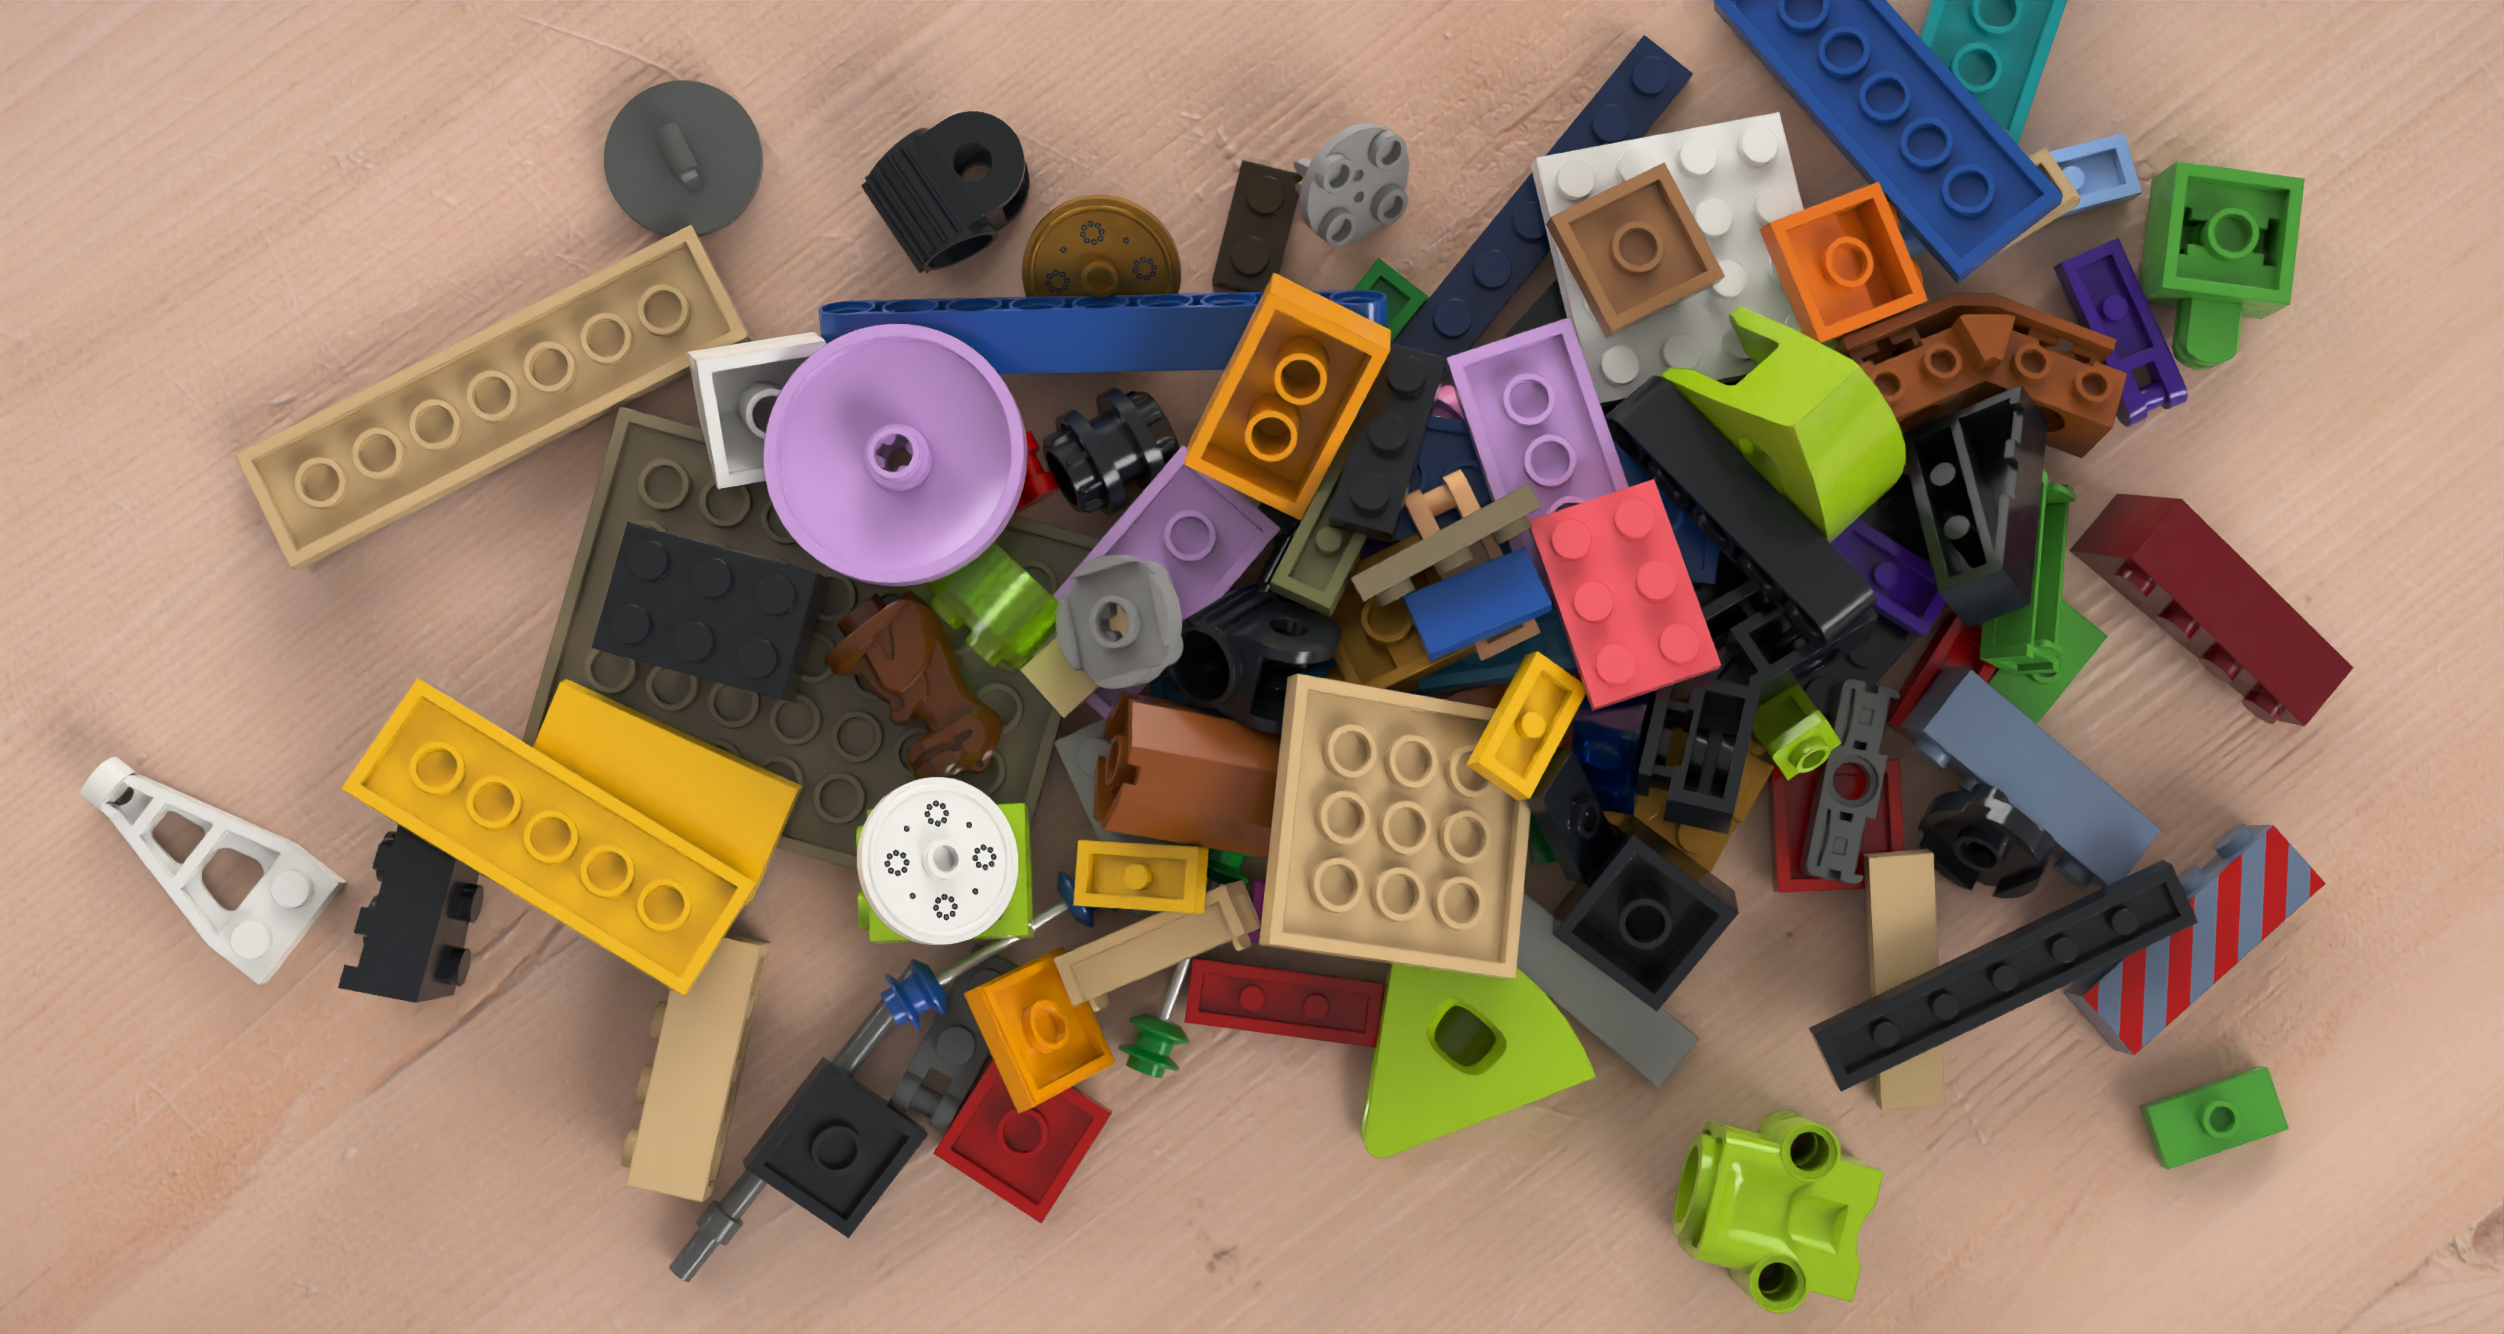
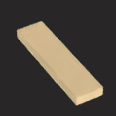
M1928 849L1864 854L1871 998L1939 966L1934 854ZM1943 1044L1875 1075L1876 1104L1881 1110L1945 1105Z

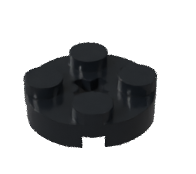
M1976 784L1970 792L1954 791L1936 797L1927 807L1918 826V831L1922 830L1924 835L1919 844L1920 849H1928L1933 852L1935 870L1956 885L1971 891L1976 882L1996 887L1992 897L2004 899L2025 896L2038 886L2055 846L2054 838L2049 832L2038 827L2024 813L2011 806L2007 796L2001 790L1987 784Z

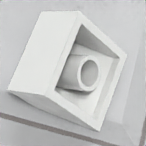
M815 332L687 352L698 416L718 489L766 481L763 461L764 440L771 411L781 390L792 374L814 352L826 345V340Z

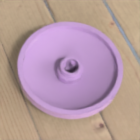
M885 324L858 329L842 335L814 352L797 368L786 382L772 408L765 434L763 461L766 484L773 506L787 531L805 551L830 569L851 579L881 586H909L935 581L958 571L978 558L994 543L1010 521L1020 500L1027 471L1028 451L1025 428L1017 403L1005 382L983 356L957 338L938 330L910 324ZM901 452H908L912 456L911 462L908 466L900 465L895 472L892 467L893 459Z

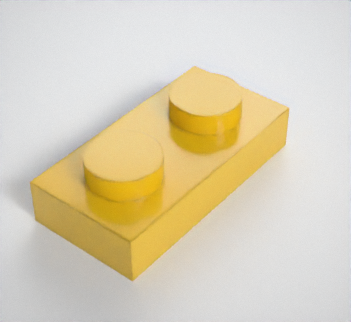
M1536 651L1526 654L1466 765L1517 801L1530 799L1586 694L1583 683L1540 652Z
M1078 840L1073 905L1204 914L1209 848Z

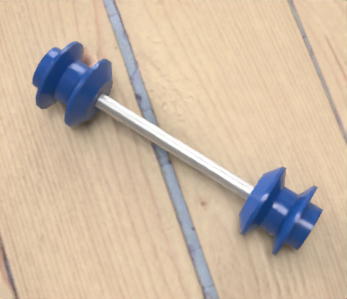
M1060 871L1058 872L1057 890L1062 900L1033 917V932L1070 911L1076 922L1093 927V911L1100 907L1073 905L1075 878ZM1109 908L1115 913L1119 911L1118 908ZM1023 938L996 939L937 975H934L928 964L911 959V975L899 981L886 974L885 977L891 987L880 994L899 1027L911 1020L916 1030L919 1031L921 1030L920 1014L930 1008L942 1016L946 1015L948 998L942 986Z

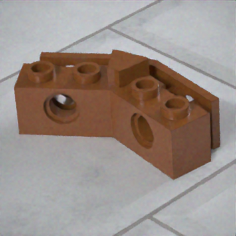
M1952 293L1843 337L1833 349L1854 360L1877 386L1890 406L1902 433L2022 385L2048 422L2046 445L2079 458H2083L2112 429L2128 374L2102 364L2114 351L2117 339L1995 293ZM2059 338L2073 343L2071 351H2062L2050 346H2057Z

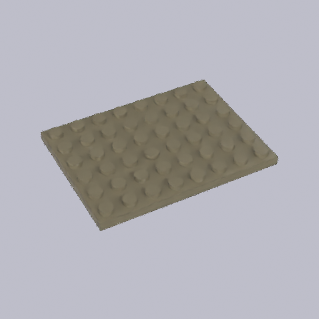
M620 406L522 741L533 747L559 683L568 679L802 785L776 848L857 870V827L864 826L867 820V809H874L881 799L891 791L916 780L912 776L914 771L911 766L907 767L905 755L908 747L920 739L928 730L918 719H914L904 726H895L889 720L888 703L874 695L858 674L854 673L849 676L834 675L824 660L825 656L846 638L836 625L851 611L876 593L886 605H889L906 592L911 591L929 604L940 619L949 638L960 675L971 694L991 707L1000 716L1002 733L987 768L980 774L963 773L952 779L974 786L986 794L995 804L1025 803L1030 809L1031 832L1054 752V741H1057L1063 717L1021 672L1020 669L1034 657L1014 640L1100 542L1101 538L1013 515L1003 532L986 551L967 566L935 581L909 586H881L864 583L830 569L816 560L796 542L781 522L773 506L766 481L718 489L701 428ZM627 522L817 572L829 580L795 703L592 648Z

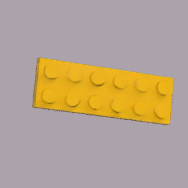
M419 678L416 679L341 787L345 793L683 997L687 996L757 887L756 882Z

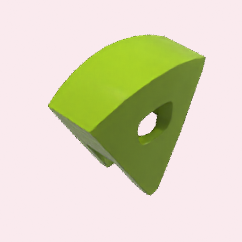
M1738 306L1729 314V319L1745 353L1757 365L1750 373L1733 386L1725 385L1688 368L1670 367L1660 377L1670 383L1831 543L1891 489L1902 475L1906 462V451L1900 426L1877 386L1854 360L1793 328Z
M1388 963L1376 1048L1373 1049L1361 1123V1137L1366 1151L1375 1158L1383 1159L1595 1078L1596 1075L1584 1047L1566 1018L1545 992L1519 968L1516 970V979H1499Z

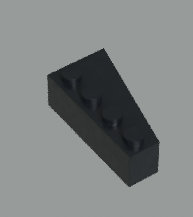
M398 825L396 831L387 832L382 843H379L372 868L376 871L377 880L382 883L378 895L373 897L368 908L361 907L354 933L358 936H363L364 946L358 967L344 965L338 988L414 1003L452 996L455 993L456 986L461 987L465 982L470 967L471 952L470 949L464 948L468 925L469 923L476 922L483 903V886L477 885L479 873Z

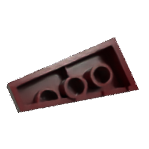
M2117 493L2069 550L2196 656L2208 672L2228 683L2244 697L2242 699L2243 705L2253 715L2266 723L2274 724L2278 720L2306 726L2354 668L2183 499Z

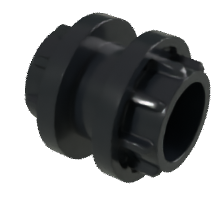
M1112 387L1097 396L1098 416L1087 421L1078 411L1071 409L1056 418V432L1044 438L1042 449L1048 469L1053 472L1061 488L1060 491L1067 502L1077 512L1092 513L1100 509L1105 515L1112 516L1123 510L1127 506L1124 488L1136 482L1142 490H1145L1180 449L1169 420L1150 394L1142 391H1131L1124 394L1116 387Z

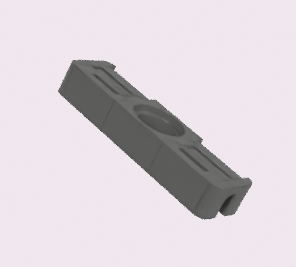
M1848 679L1839 682L1835 688L1829 724L1842 744L1831 750L1829 757L1819 766L1800 860V869L1806 875L1849 884H1857L1864 877L1854 873L1858 865L1866 825L1865 819L1876 818L1888 755L1879 754L1890 706L1888 704L1889 700L1900 699L1899 692L1893 687L1867 685L1865 681ZM1844 763H1853L1859 766L1866 777L1864 792L1854 800H1846L1840 797L1833 787V775L1836 769Z

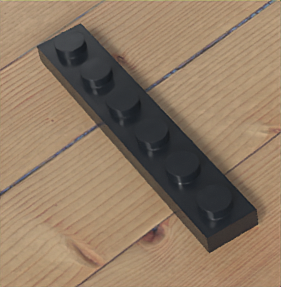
M2161 860L1810 1027L1809 1030L1835 1085L1842 1092L2198 923L2172 864Z

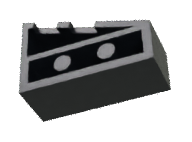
M2022 385L1902 433L1905 442L1906 465L1938 592L1967 628L2030 605L2048 422Z

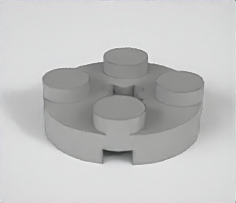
M1105 555L1093 558L1077 568L1070 578L1077 579L1072 584L1068 597H1060L1056 610L1058 642L1066 661L1075 671L1083 670L1089 678L1096 680L1091 683L1102 688H1130L1141 686L1154 680L1162 673L1166 666H1171L1178 661L1183 651V639L1181 637L1182 613L1178 596L1170 582L1168 571L1163 565L1157 562H1147L1132 555ZM1117 604L1121 606L1123 612H1126L1128 618V627L1124 636L1121 631H1111L1109 626V619L1117 616Z

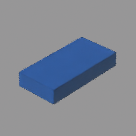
M1525 547L1403 596L1404 607L1429 661L1535 619L1552 610V602Z

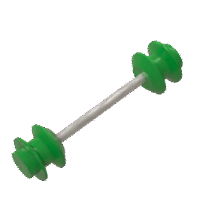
M1209 848L1206 892L1218 888L1220 883L1225 885L1243 880L1244 884L1248 883L1249 879L1239 869L1243 858L1252 857L1253 855ZM1193 957L1176 965L1158 1016L1144 1013L1129 1018V1022L1138 1033L1133 1044L1119 1045V1050L1129 1054L1126 1066L1156 1078H1162L1165 1069L1179 1071L1180 1067L1171 1059L1170 1055L1174 1045L1188 1044L1190 1040L1182 1027L1171 1022L1170 1018Z

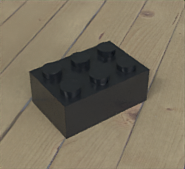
M627 522L592 648L795 703L829 580L817 572Z

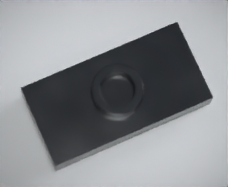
M1557 747L1531 798L1526 799L1566 880L1586 884L1615 835L1573 749Z

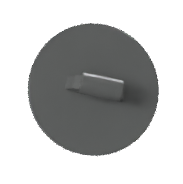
M689 80L670 81L655 85L639 93L618 113L605 142L604 169L607 183L615 200L639 225L663 236H669L692 225L697 235L702 237L728 226L749 206L758 190L762 177L763 149L760 136L752 119L744 108L730 95L714 86Z

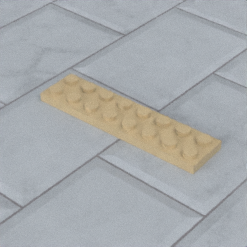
M689 225L235 454V457L290 568L300 570L619 409L620 406L623 407L690 373L687 352L751 342L752 339L704 244L694 227Z

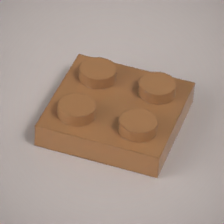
M1665 162L1550 217L1546 223L1605 338L1718 284L1725 277Z

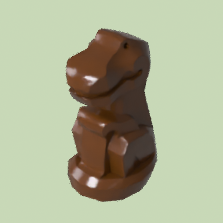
M911 591L906 592L889 605H886L876 593L845 616L836 626L846 638L825 656L824 662L834 675L849 676L854 673L858 674L874 695L888 703L889 720L895 726H904L914 719H918L924 724L928 731L908 747L905 755L907 767L911 766L914 771L912 776L916 780L930 777L952 779L963 773H982L991 761L1002 733L1000 716L991 707L974 697L967 688L960 675L949 638L931 606Z

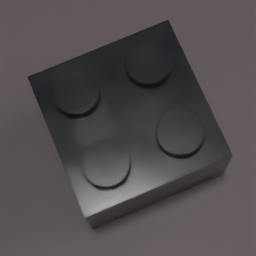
M1631 815L1616 833L1587 883H1576L1553 911V935L1657 1012L1739 912L1735 891L1634 815Z

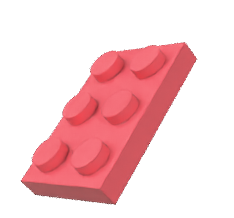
M1654 479L1530 520L1533 527L1528 530L1592 711L1720 668L1721 662Z

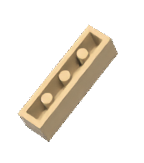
M726 933L687 996L683 997L670 989L668 1001H660L658 1003L650 1031L651 1039L658 1040L653 1066L647 1064L644 1066L636 1092V1102L644 1104L639 1129H630L622 1153V1166L630 1168L626 1186L703 1202L715 1194L771 943Z

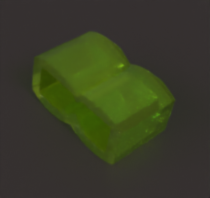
M995 541L967 566L948 576L925 583L936 594L929 602V606L955 630H958L965 623L973 631L965 641L993 667L1003 659L1018 671L1056 631V610L1059 602Z

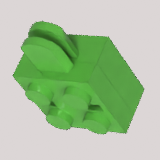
M2176 161L2152 179L2139 284L2148 304L2177 308L2172 349L2175 359L2184 366L2194 370H2207L2232 359L2239 350L2242 317L2263 319L2290 305L2305 178Z

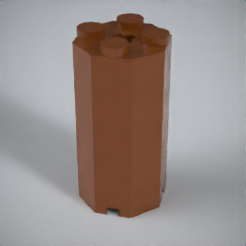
M1121 691L1106 720L1102 738L1112 740L1107 757L1098 756L1094 773L1093 817L1096 821L1102 822L1100 826L1104 830L1268 858L1281 734L1253 729L1227 718L1217 709L1207 708L1204 710L1196 705Z

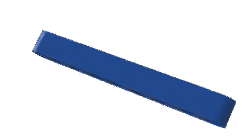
M1371 290L1312 291L1387 328V296L1384 293ZM1263 292L1110 295L1104 298L1088 295L850 300L822 305L818 308L821 338L826 340V344L855 330L876 325L910 324L923 326L946 333L967 344L983 356L998 374L1225 370Z

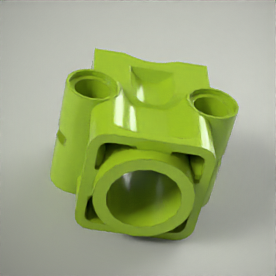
M1780 1109L1770 1113L1761 1121L1757 1132L1708 1120L1703 1133H1697L1693 1137L1682 1164L1673 1206V1234L1678 1237V1245L1693 1259L1726 1267L1734 1283L1761 1308L1771 1313L1785 1314L1795 1310L1804 1302L1808 1291L1853 1302L1861 1269L1857 1252L1858 1234L1862 1223L1876 1206L1884 1171L1863 1163L1856 1156L1841 1153L1838 1139L1829 1128L1793 1110ZM1804 1133L1805 1144L1802 1150L1797 1155L1791 1157L1790 1147L1793 1140L1798 1135ZM1775 1263L1772 1275L1767 1280L1758 1283L1761 1271L1767 1265Z

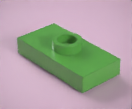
M2061 599L2058 645L2063 648V655L2057 656L2060 659L2059 672L2011 675L1996 668L1987 683L2034 723L2038 724L2108 636Z
M2257 1066L2140 1105L2160 1167L2165 1169H2171L2289 1129L2269 1070L2263 1066Z

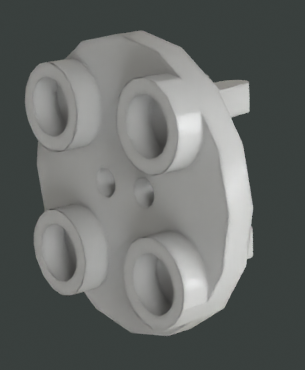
M1372 122L1348 126L1330 138L1312 160L1305 157L1295 161L1294 168L1303 177L1302 181L1295 184V189L1300 195L1299 204L1304 223L1329 245L1341 247L1349 242L1363 239L1382 224L1396 222L1404 214L1408 204V197L1404 190L1407 186L1410 163L1404 139L1383 125Z

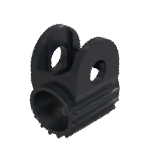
M967 111L954 114L929 130L927 128H920L908 134L877 162L869 175L865 177L866 182L861 185L918 272L926 271L928 273L932 270L942 269L959 263L991 245L999 235L997 231L1011 223L1023 210L1029 196L1030 176L1022 145L1012 128L994 115L978 111ZM983 165L991 168L989 173L980 180L968 181L962 178L964 173L973 166Z
M1256 586L1248 591H1244L1239 587L1182 620L1181 637L1183 639V651L1178 661L1168 666L1165 675L1171 677L1175 685L1174 690L1179 691L1187 699L1188 703L1202 707L1204 710L1215 707L1227 718L1260 731L1281 734L1284 707L1277 706L1263 699L1278 700L1285 703L1287 677L1302 674L1303 668H1306L1307 664L1323 662L1334 657L1339 650L1341 631L1332 620L1316 611L1295 603H1284L1271 592L1260 591ZM1274 630H1283L1284 635ZM1263 657L1275 660L1272 662H1262Z

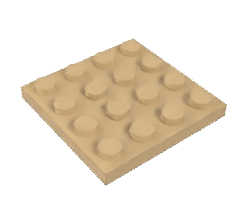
M1302 674L1287 677L1259 945L1491 978L1516 979L1531 809L1526 799L1517 801L1466 765L1496 709Z

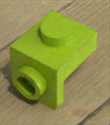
M1799 684L1757 708L1752 732L1787 780L1799 772L1805 773L1819 767L1829 757L1831 750L1842 744L1827 719L1815 707Z

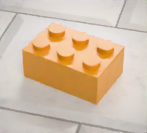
M1273 272L1189 440L1183 464L1301 521L1390 352L1391 330Z

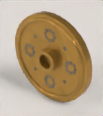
M1086 195L1058 205L1037 224L1025 248L1022 262V281L1026 297L1091 295L1097 298H1104L1110 295L1179 294L1181 262L1177 247L1169 231L1147 209L1137 203L1117 196Z

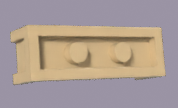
M1243 880L1206 892L1204 914L1162 911L1053 959L1072 1006L1074 1007L1089 1001L1092 1010L1096 1012L1110 1006L1107 993L1222 944L1232 941L1237 951L1250 947L1252 944L1248 933L1260 929L1261 922Z

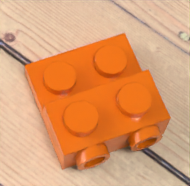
M1879 182L1772 221L1759 229L1802 334L1821 344L1849 333H1856L1908 312L1929 301L1923 288L1921 269L1916 261L1910 257L1899 231V219L1896 209L1886 200Z

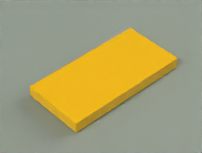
M568 679L559 683L533 745L534 749L756 882L757 887L746 902V905H749L755 897L802 788V785Z

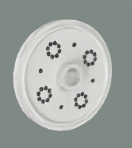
M930 777L904 784L882 798L864 823L857 849V870L861 888L866 900L878 918L891 930L911 941L927 945H949L978 936L992 926L1003 914L1016 887L1019 866L1018 851L1010 824L999 807L986 794L963 781L945 777Z

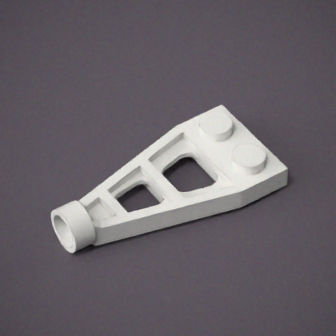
M116 756L109 758L96 768L80 791L82 798L112 821L207 945L258 985L267 983L346 884L343 878L296 842L145 776L138 775L136 771ZM133 789L132 799L127 804L121 805L120 802ZM169 811L177 812L202 827L205 832L204 838L183 864L176 862L153 837V830ZM223 848L234 849L256 859L262 865L264 872L263 877L234 911L222 908L205 887L202 880V870L217 851Z

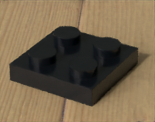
M822 1057L743 1159L745 1169L849 1238L928 1136V1133L922 1125Z

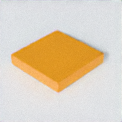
M1063 946L963 993L1018 1114L1041 1104L1116 1063L1089 1002L1087 1001L1074 1007L1071 1004L1053 959L1066 953Z

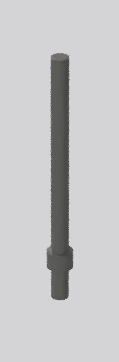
M911 964L907 966L897 980L901 981L911 975ZM883 998L832 1061L834 1065L852 1077L896 1022ZM746 1169L720 1202L713 1200L699 1217L696 1223L700 1228L669 1265L670 1270L683 1281L690 1282L719 1244L727 1245L742 1227L741 1216L767 1183Z

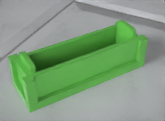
M2043 470L2030 605L1988 620L1982 624L1980 659L2011 675L2059 672L2060 659L2057 656L2063 655V648L2058 645L2067 522L2069 502L2075 501L2076 494L2073 492V487L2068 484L2060 485L2049 480L2048 472Z

